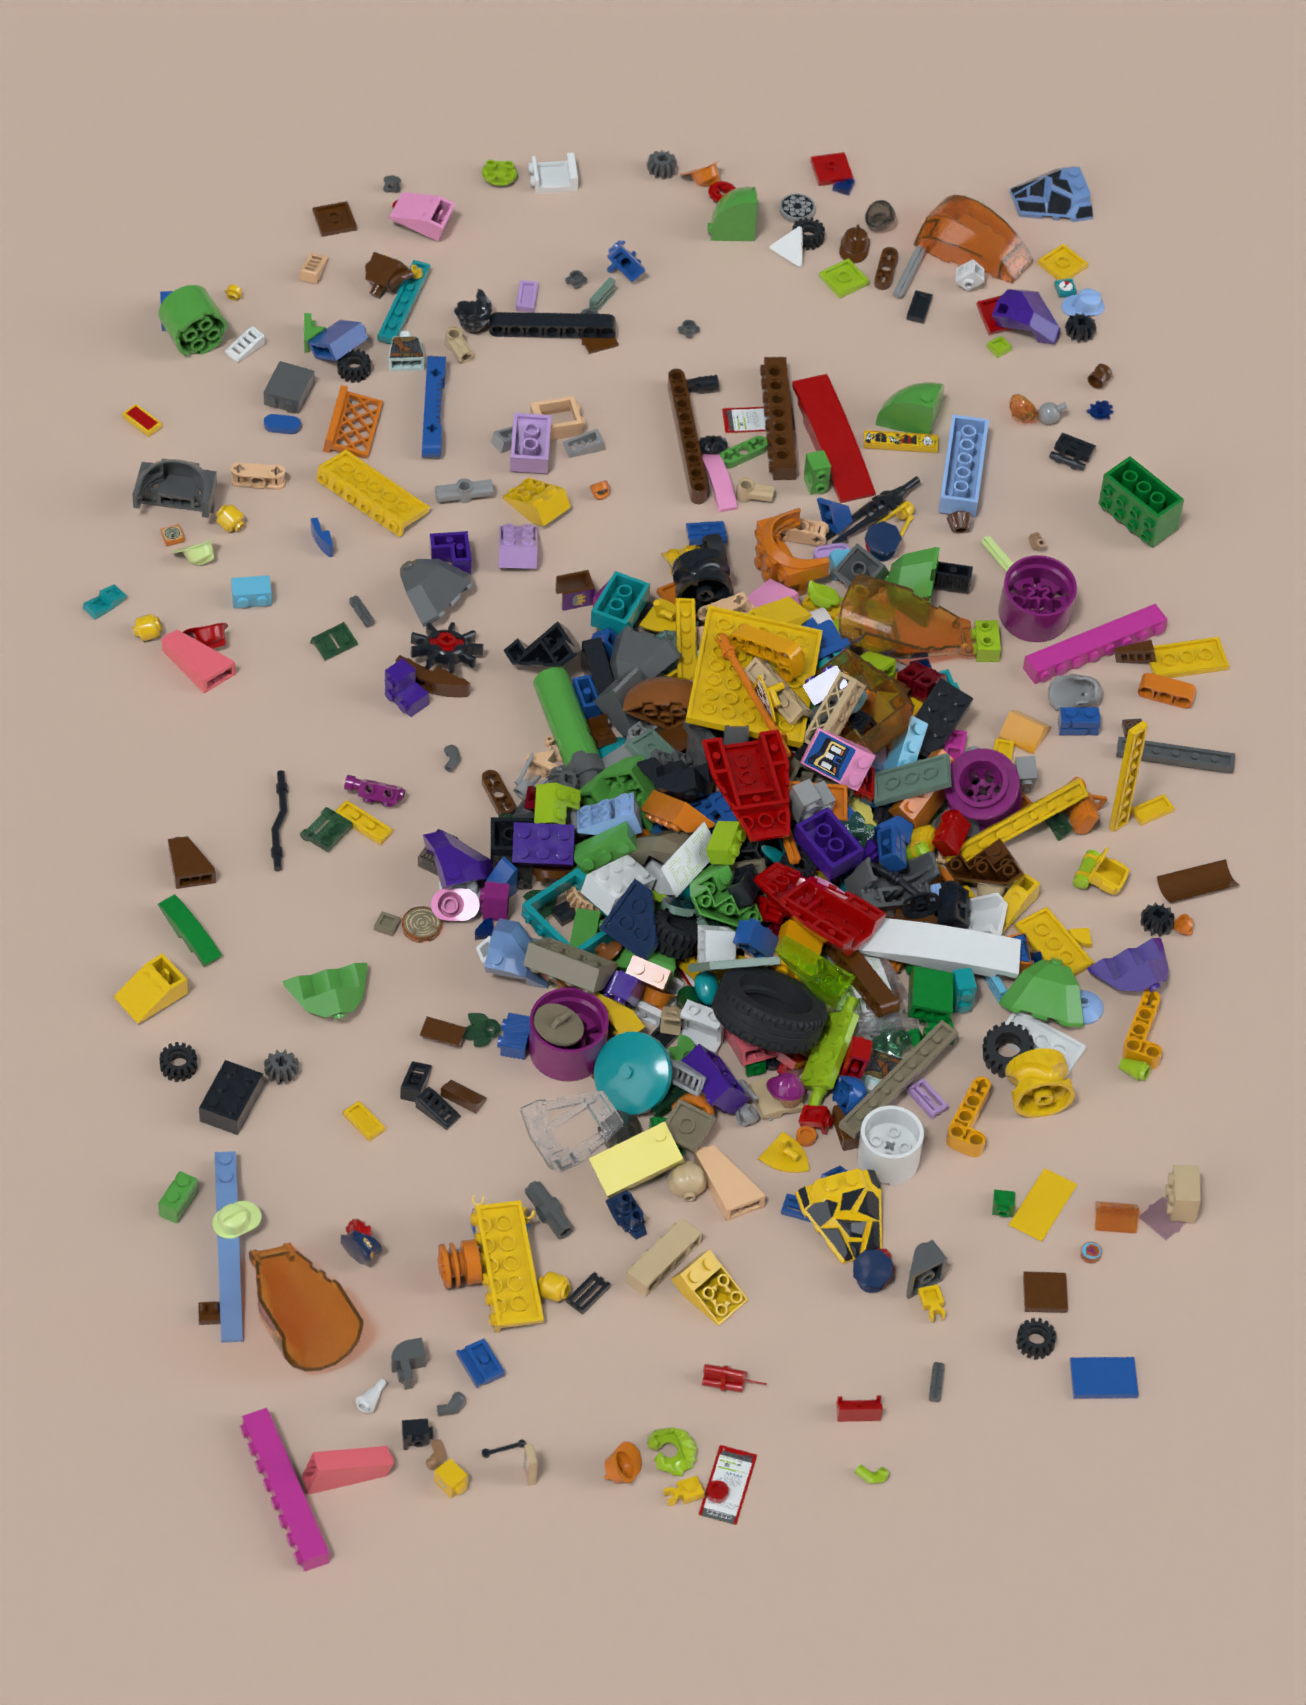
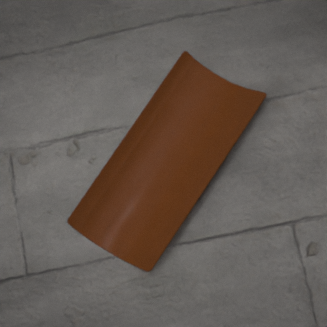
M1226 859L1157 876L1160 891L1169 902L1239 885L1233 879Z

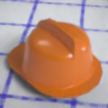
M717 162L704 168L679 174H690L696 184L700 186H709L720 180Z
M646 985L642 998L644 1002L662 1010L663 1006L667 1007L671 998L677 997V995L666 990L662 992Z
M629 1441L622 1442L613 1454L606 1458L604 1463L606 1470L604 1479H611L614 1483L625 1482L629 1484L635 1479L642 1468V1458L638 1448Z

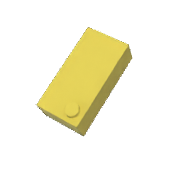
M665 1121L589 1158L590 1164L608 1199L684 1163L683 1157Z

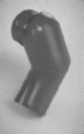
M451 744L444 749L446 756H449V761L444 766L448 772H453L461 760L458 748Z
M455 1392L448 1404L437 1405L438 1416L457 1414L465 1403V1396L461 1392Z

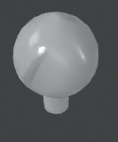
M1052 402L1044 403L1039 407L1037 418L1044 424L1052 425L1059 420L1060 412L1068 409L1065 402L1059 405Z

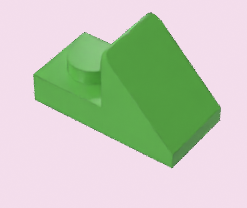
M304 313V353L311 351L308 342L326 330V327H315V321H312L311 313Z

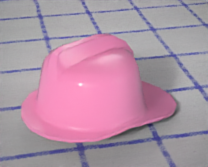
M464 888L441 889L434 894L431 900V909L434 915L446 921L470 920L477 914L480 906L477 895L471 890Z

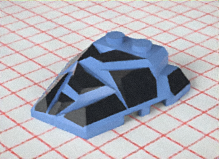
M1071 166L1054 169L1010 188L1009 192L1019 217L1042 219L1043 216H1053V220L1065 217L1070 218L1071 222L1093 219L1090 191L1080 167Z

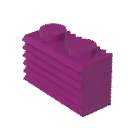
M485 882V888L480 889L479 912H483L482 919L498 921L500 918L507 920L510 889L508 883Z

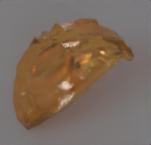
M1021 394L1012 395L1009 403L1012 418L1021 422H1031L1038 417V409L1030 400Z

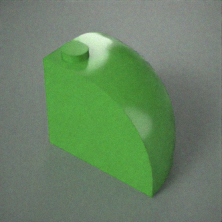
M755 187L736 188L725 194L718 201L712 214L711 223H708L707 226L708 233H711V241H754L758 204Z
M933 382L917 383L895 392L881 407L876 418V425L905 433L931 434L943 400L944 384Z

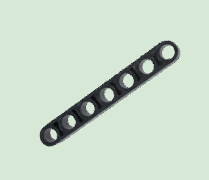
M494 312L489 317V333L495 337L609 339L615 336L616 319L611 314Z

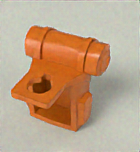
M1081 778L1085 788H1087L1085 781ZM1088 792V797L1060 811V813L1068 812L1069 820L1075 833L1087 834L1099 819L1097 810H1100L1108 800L1106 796L1094 795Z

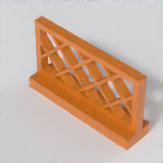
M341 385L323 451L330 453L331 449L340 452L348 450L355 456L367 459L383 401L347 391L348 386ZM349 398L357 400L359 404L352 406ZM372 404L378 407L370 411L367 405ZM362 407L366 413L359 415L356 409ZM352 412L355 417L348 419L345 414ZM370 417L373 422L366 424L363 419ZM359 421L362 427L356 429L352 423ZM348 425L351 431L345 433L341 427ZM366 430L370 436L363 438L359 432ZM355 434L358 440L351 442L348 437ZM344 439L347 445L343 446L336 443ZM362 444L366 451L358 450L355 446Z

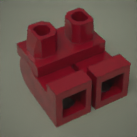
M914 661L897 673V680L907 684L912 689V697L922 702L926 700L940 678L945 681L947 679L945 674H941L917 661Z

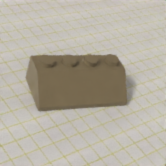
M546 937L528 943L523 966L530 968L531 972L547 974V977L550 979H560L565 981V984L568 986H578L583 988L584 992L593 994L604 989L618 967V963Z

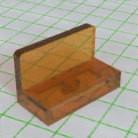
M1095 1201V1230L1124 1233L1137 1232L1139 1213L1137 1204Z

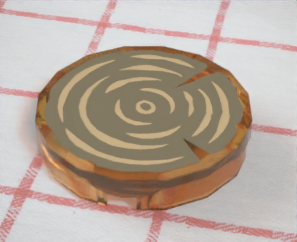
M417 906L404 914L402 918L403 933L411 941L423 943V941L429 940L430 942L439 936L442 930V920L434 915L431 908Z

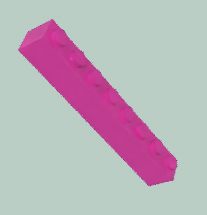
M1155 603L1029 654L1024 658L1023 669L1034 684L1045 682L1054 676L1062 675L1074 668L1077 669L1086 663L1094 662L1106 655H1112L1114 648L1143 642L1155 635H1161L1166 630L1168 619Z
M267 1407L243 1415L242 1425H240L242 1436L248 1438L249 1443H247L249 1452L251 1456L255 1455L257 1459L255 1461L256 1469L265 1478L263 1479L266 1492L270 1491L272 1495L270 1500L273 1509H278L279 1511L278 1520L281 1528H286L287 1530L286 1539L289 1546H293L295 1549L294 1558L297 1565L301 1564L304 1572L328 1564L329 1551Z

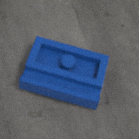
M724 521L686 523L689 546L702 545L704 536L716 533L720 534L723 543H727Z
M484 1338L465 1346V1349L456 1351L458 1359L476 1388L481 1384H487L504 1376L503 1368Z

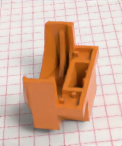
M797 508L757 521L756 530H754L757 539L754 564L757 569H760L764 582L772 579L788 588L792 587L793 590L798 592L799 596L806 594L807 582L828 576L830 561L828 557L816 559L793 557L785 541L780 542L781 532L800 526L801 509Z

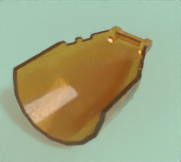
M861 573L854 578L848 587L840 610L839 632L842 639L848 638L851 647L871 651L894 659H913L956 654L971 657L975 654L970 635L971 621L955 615L940 605L938 607L929 603L928 598L918 597L913 594L914 590L909 587Z
M291 1242L284 1243L280 1247L260 1251L256 1249L250 1250L249 1259L255 1268L260 1319L287 1362L292 1367L302 1371H321L338 1364L350 1355L360 1340L364 1320L340 1283L335 1279L330 1280L326 1277V1272L322 1269L318 1271L314 1268L313 1262L295 1250Z

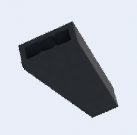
M601 637L582 641L581 651L584 675H591L598 696L613 682Z

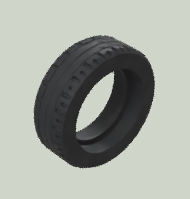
M758 966L732 968L725 972L712 1002L716 1019L729 1032L752 1045L779 1053L797 1054L815 1047L828 1017L824 1001L810 987L789 975Z

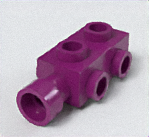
M347 775L344 784V790L351 792L353 790L359 791L358 797H363V801L374 803L376 800L388 807H394V805L399 804L400 800L403 801L405 796V789L403 787L375 780H361L353 775Z

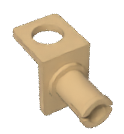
M663 1006L660 1016L661 1033L680 1035L682 1025L680 1013L682 1009H679L677 1006Z

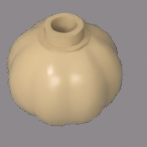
M684 1161V1163L671 1170L667 1178V1184L670 1191L676 1197L690 1202L694 1201L705 1190L707 1178L704 1171L698 1165L690 1161Z

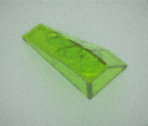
M786 935L774 951L817 998L834 1008L842 1003L856 976Z

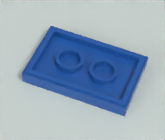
M1070 1357L1073 1399L1138 1398L1134 1357Z

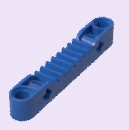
M427 356L422 457L441 458L442 427L440 425L442 390L445 386L446 356Z

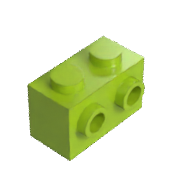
M975 620L974 628L970 629V639L974 640V643H972V654H975L976 662H999L1001 645L998 620Z
M717 821L706 847V853L711 864H734L736 857L739 856L740 847L746 839V833L738 821Z

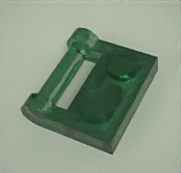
M325 807L321 811V815L307 829H303L300 836L304 841H310L329 853L353 828V822ZM326 820H330L317 834L314 833Z

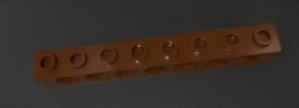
M764 357V363L760 365V376H764V378H761V389H765V392L762 394V401L766 403V406H764V417H767V420H765V431L769 432L766 434L767 443L770 445L767 449V457L771 459L769 461V473H772L773 480H795L797 467L786 357Z

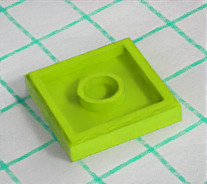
M849 258L819 272V277L839 299L868 286L870 282Z

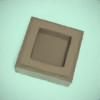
M382 911L374 925V931L393 937L401 922V917Z

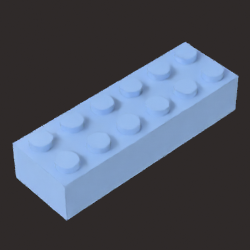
M952 414L938 512L951 514L956 511L970 512L973 517H976L989 419Z

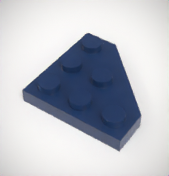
M634 879L599 929L632 953L647 961L658 947L653 891Z

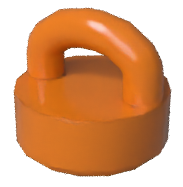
M604 480L590 485L591 492L596 499L600 500L608 497L610 493L608 481ZM605 490L604 494L598 495V491Z
M1187 914L1180 915L1174 922V930L1179 934L1190 936L1193 933V919Z

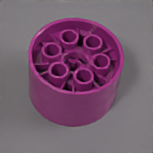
M1042 555L1027 556L1012 564L1005 575L998 607L999 618L1005 629L1015 637L1028 642H1046L1060 636L1068 627L1077 593V583L1073 573L1059 560Z
M571 987L555 989L541 996L535 1002L530 1013L529 1055L534 1066L547 1077L559 1081H578L591 1076L594 1072L597 1056L608 1040L609 1018L604 1004L595 995L586 993L582 989ZM551 1003L560 1004L574 1011L583 1023L584 1032L581 1039L572 1047L559 1046L546 1041L537 1032L534 1025V1015L541 1006Z

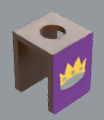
M589 570L556 576L555 592L556 594L562 593L561 608L563 611L593 605L595 586Z

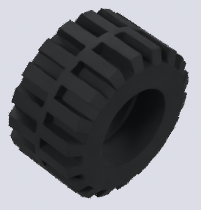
M668 908L665 911L663 909L657 911L655 914L658 939L656 950L670 958L686 959L691 957L698 945L697 919H694L693 916L684 917L671 914Z
M1002 1022L999 1027L997 1024L994 1025L993 1031L989 1029L987 1037L984 1036L982 1044L983 1059L986 1062V1067L988 1069L991 1068V1073L994 1075L998 1073V1076L1001 1078L1005 1075L1006 1066L1013 1058L1024 1052L1034 1050L1032 1035H1029V1031L1026 1028L1023 1030L1022 1025L1014 1026V1022H1010L1009 1025ZM1010 1043L1018 1046L1020 1051L1015 1056L1004 1057L997 1052V1049L1003 1044Z

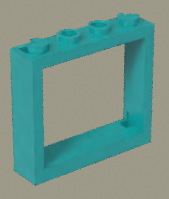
M576 868L524 902L521 915L525 919V923L530 924L540 937H550L571 945L536 910L573 886L581 892L587 875L579 868ZM593 904L605 917H607V915L602 910H600L595 904ZM601 931L577 948L595 954V948L600 943L604 942L607 944L615 939Z

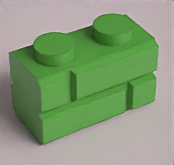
M179 1171L175 1180L172 1181L158 1202L159 1216L178 1223L198 1193V1180Z

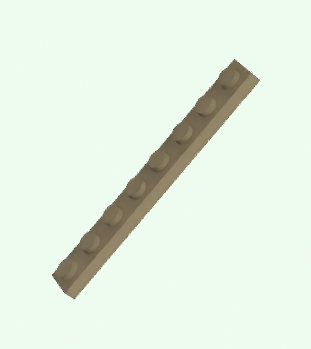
M941 1020L839 1122L838 1127L855 1139L860 1134L864 1118L874 1109L888 1106L957 1037L958 1031Z

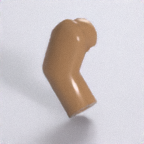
M1038 532L1031 533L1028 538L1033 550H1038L1046 545L1045 540L1039 537L1040 533Z
M440 1439L431 1442L434 1453L426 1460V1465L430 1470L438 1468L446 1460V1453Z

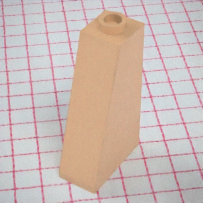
M715 1145L701 1147L697 1150L696 1154H694V1164L704 1171L707 1178V1188L725 1221L764 1208V1193Z

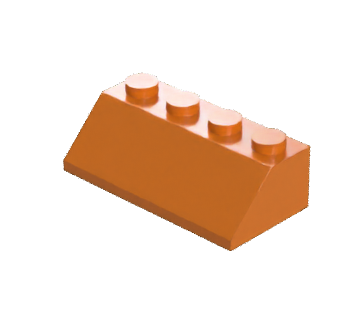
M940 749L931 752L928 758L945 754L947 752L943 749ZM950 756V765H951V764L953 763L954 759ZM941 789L896 801L888 811L894 817L901 816L913 823V829L926 826L946 800L945 790Z
M656 790L651 792L640 809L646 814L644 817L649 821L665 826L677 833L680 830L686 833L695 832L703 822L706 823L708 828H712L715 825L713 821L688 803Z

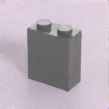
M279 361L264 390V405L299 414L315 383L314 370Z

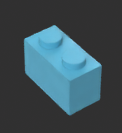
M270 575L231 578L233 608L272 605Z

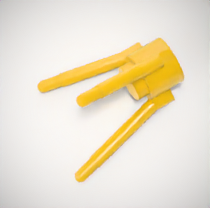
M904 501L877 523L887 521L894 515L900 520L906 519L900 531L902 537L909 523L914 519L912 514L915 512V507L911 502Z

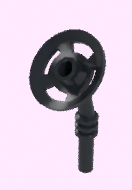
M872 860L870 861L873 871L886 877L887 881L891 880V883L899 884L912 895L901 906L902 914L905 917L911 919L924 918L933 914L940 907L941 900L936 893L920 892L906 881L903 875H899L898 872L895 873L894 870L890 871ZM930 898H935L934 903L930 905Z

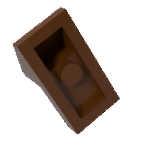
M607 714L587 720L598 748L617 743L615 734L609 728Z

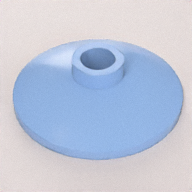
M1080 990L1083 1025L1092 1024L1102 1016L1103 1003L1096 994L1087 990Z

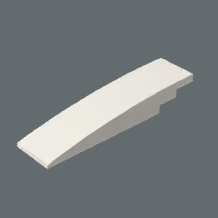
M884 918L870 941L858 950L862 954L953 973L954 969L972 968L973 974L995 977L999 974L1017 978L1019 975L1021 940L957 927Z

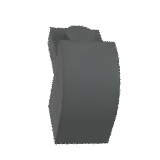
M422 1338L401 1342L394 1348L391 1356L392 1373L397 1372L398 1381L403 1382L404 1390L412 1389L413 1375L411 1369L426 1367V1354Z

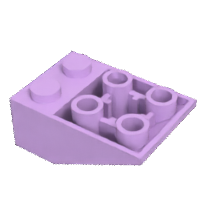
M510 523L500 525L499 568L537 569V526L532 524L515 526Z

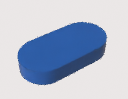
M269 414L264 418V428L269 432L296 434L301 430V421L296 416Z

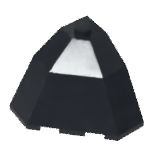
M558 621L529 646L517 638L503 650L513 665L562 667L581 653L579 644L570 630Z
M656 757L637 762V766L663 794L693 801L712 792L714 780L711 777L708 763L689 768L682 760L662 765Z

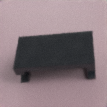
M957 882L940 888L939 897L941 905L938 908L937 923L939 925L952 923L948 926L957 928L967 926L969 891Z

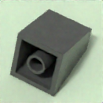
M637 667L616 678L594 700L600 710L607 714L610 722L623 737L627 735L629 728L641 720L623 712V704L627 692L633 685L643 681Z

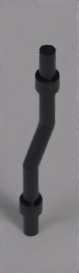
M283 770L277 771L278 783L276 784V793L279 796L280 810L271 828V857L273 858L275 871L282 870L281 858L283 857V849L280 847L279 830L288 812L286 797L288 784L285 783V772Z

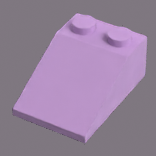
M514 413L510 471L547 474L551 415Z

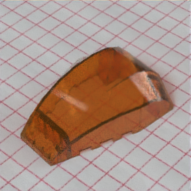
M954 194L946 197L925 218L914 241V246L922 245L927 253L943 262L950 263L952 261L961 266L974 259L985 269L984 272L991 274V277L1012 284L1033 264V258L1026 245L1014 229L986 203L963 195Z
M845 648L816 671L817 676H819L827 666L837 665L841 672L857 679L866 686L865 692L868 697L859 710L870 715L878 724L861 736L856 728L851 730L847 725L849 722L848 718L839 735L840 737L864 746L873 754H876L909 729L915 706L910 697L894 678L889 677L885 672L877 669L873 664L865 661L850 649ZM869 724L863 731L866 732L871 725Z

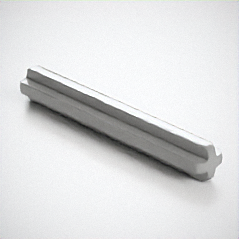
M922 245L915 248L893 291V296L897 299L903 297L926 252Z

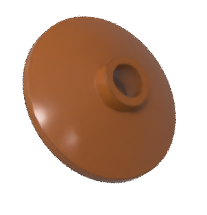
M616 940L607 944L602 942L595 948V955L612 960L622 949L623 945Z

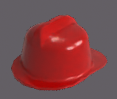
M223 622L209 626L194 627L184 630L183 633L215 649L226 644L224 630L228 628V624Z

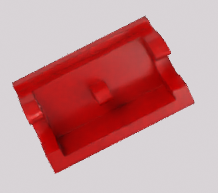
M876 1395V1400H842V1396H837V1422L881 1421L883 1410L881 1395Z

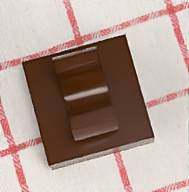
M220 1301L198 1302L199 1325L221 1324Z

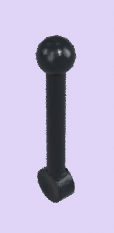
M521 1439L518 1443L492 1450L485 1448L482 1450V1457L488 1458L490 1454L516 1447L524 1448L526 1442Z

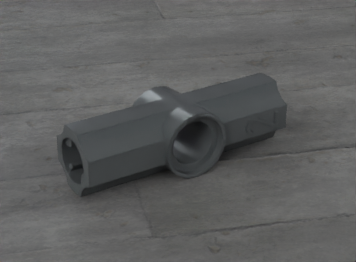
M540 1181L530 1183L525 1188V1194L535 1206L538 1218L541 1222L548 1224L558 1239L568 1237L573 1232L574 1227L564 1215L558 1199L551 1197Z

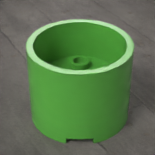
M187 285L178 288L164 299L159 308L158 316L178 350L186 356L195 353L203 355L210 352L222 342L225 329H228L226 320L209 293L199 285Z

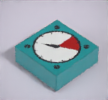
M1072 278L1055 281L1054 286L1059 298L1077 295Z

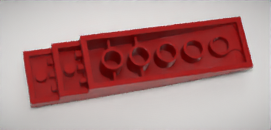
M828 374L792 381V388L798 398L797 405L803 415V424L816 452L824 450L831 465L830 482L839 502L845 503L876 496L862 454Z

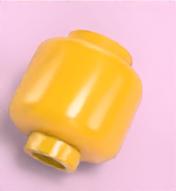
M232 504L223 505L216 513L217 524L229 533L234 530L238 532L244 525V514Z
M153 614L136 618L135 626H132L135 637H140L142 641L158 638L160 632L163 631L159 617H155Z
M552 1271L547 1272L545 1276H541L537 1284L538 1288H540V1295L555 1302L566 1299L571 1289V1284L566 1276Z

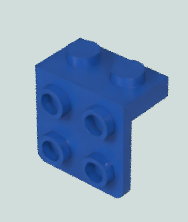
M826 620L812 627L823 630L817 663L826 657L828 659L834 658L833 654L842 651L846 654L849 652L851 643L847 637L842 639L831 620Z

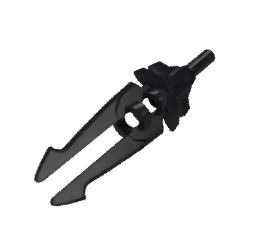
M916 476L903 486L893 490H885L880 495L871 498L873 501H869L852 515V520L855 522L865 514H867V517L833 540L832 544L846 541L849 535L886 514L888 508L895 510L897 505L903 503V497L907 491L921 482L920 478ZM829 531L825 536L826 541L837 533Z

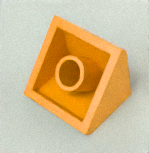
M1012 710L1009 712L998 738L1015 741L1014 746L1034 754L1050 731L1051 726L1018 710Z

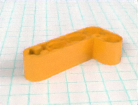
M746 624L740 625L728 637L736 649L777 663L778 674L785 682H791L804 669L802 648L792 640Z
M1147 990L1141 997L1126 1036L1122 1058L1147 1062V1065H1150L1152 1070L1156 1069L1160 1064L1162 1048L1156 1043L1147 1041V1038L1157 1015L1161 997L1157 991L1150 993Z
M980 1076L973 1080L948 1127L946 1144L949 1148L974 1158L983 1154L986 1140L982 1132L973 1129L989 1098L991 1083L986 1077Z

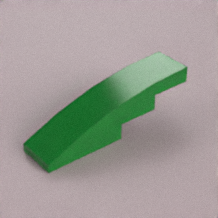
M176 894L157 904L179 938L182 937L191 953H195L203 967L222 957V954L207 932Z

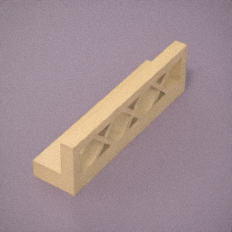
M755 657L744 669L748 678L754 684L760 674L766 687L779 682L784 683L785 689L776 692L781 702V705L776 707V709L790 724L794 725L802 715L810 718L814 714L767 661Z
M839 671L807 728L803 742L809 745V738L812 733L816 732L818 727L839 736L866 686L857 679ZM842 679L849 680L846 688L840 690L839 685ZM837 696V704L830 707L831 699ZM828 714L827 722L821 725V717Z

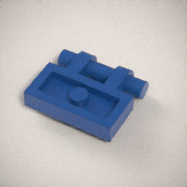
M721 792L709 799L712 805L710 808L707 809L705 806H702L699 809L700 813L715 823L714 827L710 828L712 832L717 821H738ZM719 814L721 818L716 821L714 816Z

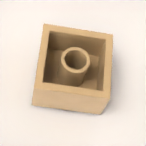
M1174 1165L1172 1173H1168L1165 1197H1169V1202L1166 1203V1214L1170 1215V1223L1195 1224L1201 1203L1199 1166Z

